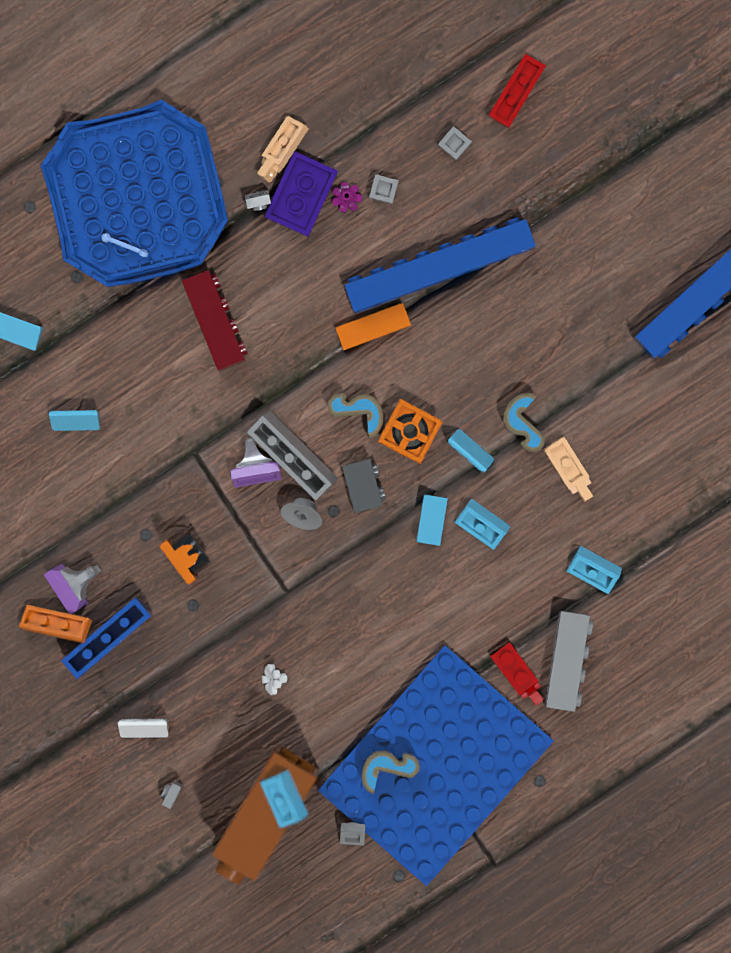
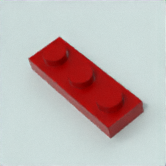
M525 53L488 117L509 129L546 65Z

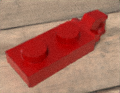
M510 642L490 656L523 699L529 696L536 706L544 700L537 691L541 687L538 679Z

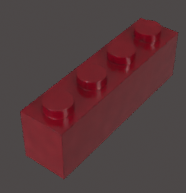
M209 270L182 280L217 370L220 372L245 362L244 356L248 353L243 341L238 342L235 333L239 331L234 318L229 320L226 311L230 310L225 296L221 298L217 289L221 286L216 274L211 275Z

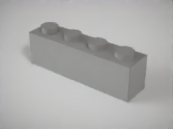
M271 411L263 415L247 432L315 500L323 496L339 479Z
M559 610L545 707L575 712L576 706L580 707L582 693L578 692L579 683H584L586 669L582 668L583 659H587L589 654V645L586 644L587 635H591L593 621L589 620V615Z

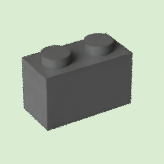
M371 459L342 466L354 513L383 506L382 501L386 500L383 486H377L376 478L380 477L377 463L372 464Z

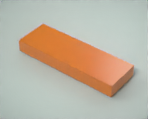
M401 303L338 326L335 329L343 350H347L410 327L411 323L404 304Z
M26 605L19 627L26 631L85 643L92 620L82 616Z

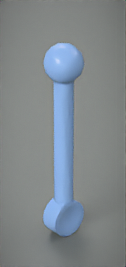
M104 233L101 236L103 242H111L139 253L143 257H148L149 251L145 249H139L114 239L108 233Z

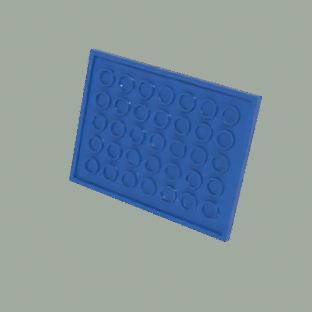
M444 645L321 785L318 791L353 822L365 824V833L427 886L554 740ZM374 751H390L399 760L403 759L402 754L404 752L415 755L419 761V772L412 778L379 771L374 794L368 792L362 783L363 765L367 757Z

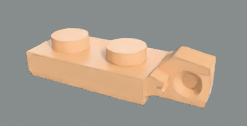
M289 116L286 117L263 152L262 156L264 158L261 162L263 165L257 174L270 183L277 175V172L280 173L309 128Z
M564 436L543 449L572 494L578 492L584 502L593 497L587 485L591 484L589 475Z

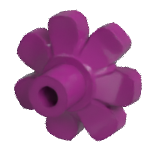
M347 182L341 183V189L334 188L332 192L337 197L332 200L333 206L337 207L340 205L339 210L342 213H346L348 208L352 212L358 209L356 202H362V195L356 194L359 188L355 184L349 188Z

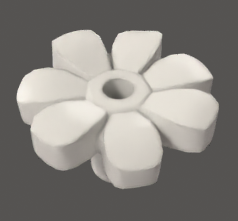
M268 664L265 667V676H262V684H266L265 689L270 695H276L277 689L281 688L282 683L287 682V675L285 673L280 674L279 670H275L274 664Z

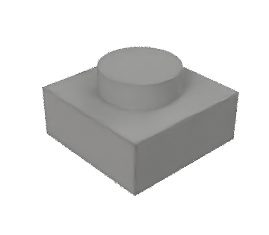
M453 126L438 146L457 161L472 141Z
M375 174L369 199L392 205L399 180Z
M268 190L245 195L247 209L253 208V211L267 208V204H271Z
M176 781L171 786L167 784L161 795V798L164 799L162 805L171 809L183 785Z
M356 822L341 823L340 844L364 846L365 824H358Z

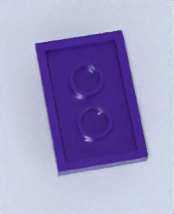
M294 151L264 217L309 237L338 171Z

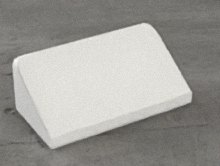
M121 719L118 722L120 736L123 738L168 737L169 720Z

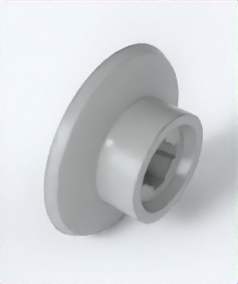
M297 498L294 502L288 503L281 508V516L292 526L304 530H314L322 525L321 515L316 511L317 506L308 499Z

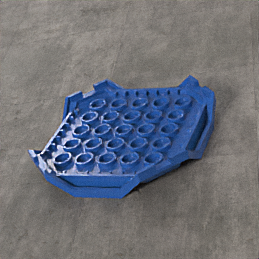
M163 100L156 101L139 109L94 120L67 122L53 149L49 151L41 164L60 237L63 260L106 287L134 284L179 273L202 265L228 223L224 198L206 127ZM104 233H108L114 239L139 249H145L149 251L148 257H143L139 253L114 243L103 242L101 236Z

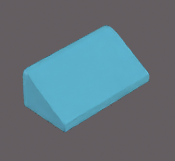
M0 312V338L36 351L44 328Z
M97 410L49 412L51 428L54 431L100 429V412Z
M457 429L448 440V444L480 472L484 473L494 461L491 455L461 429Z
M424 494L416 542L440 546L448 498Z
M473 499L468 502L454 522L493 550L510 528L506 522Z
M580 546L566 572L609 594L620 577L622 568Z
M288 770L260 782L280 828L296 823L308 816Z

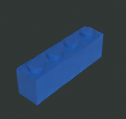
M135 597L89 636L85 643H81L61 660L62 663L76 679L80 678L152 617L153 614L139 597Z

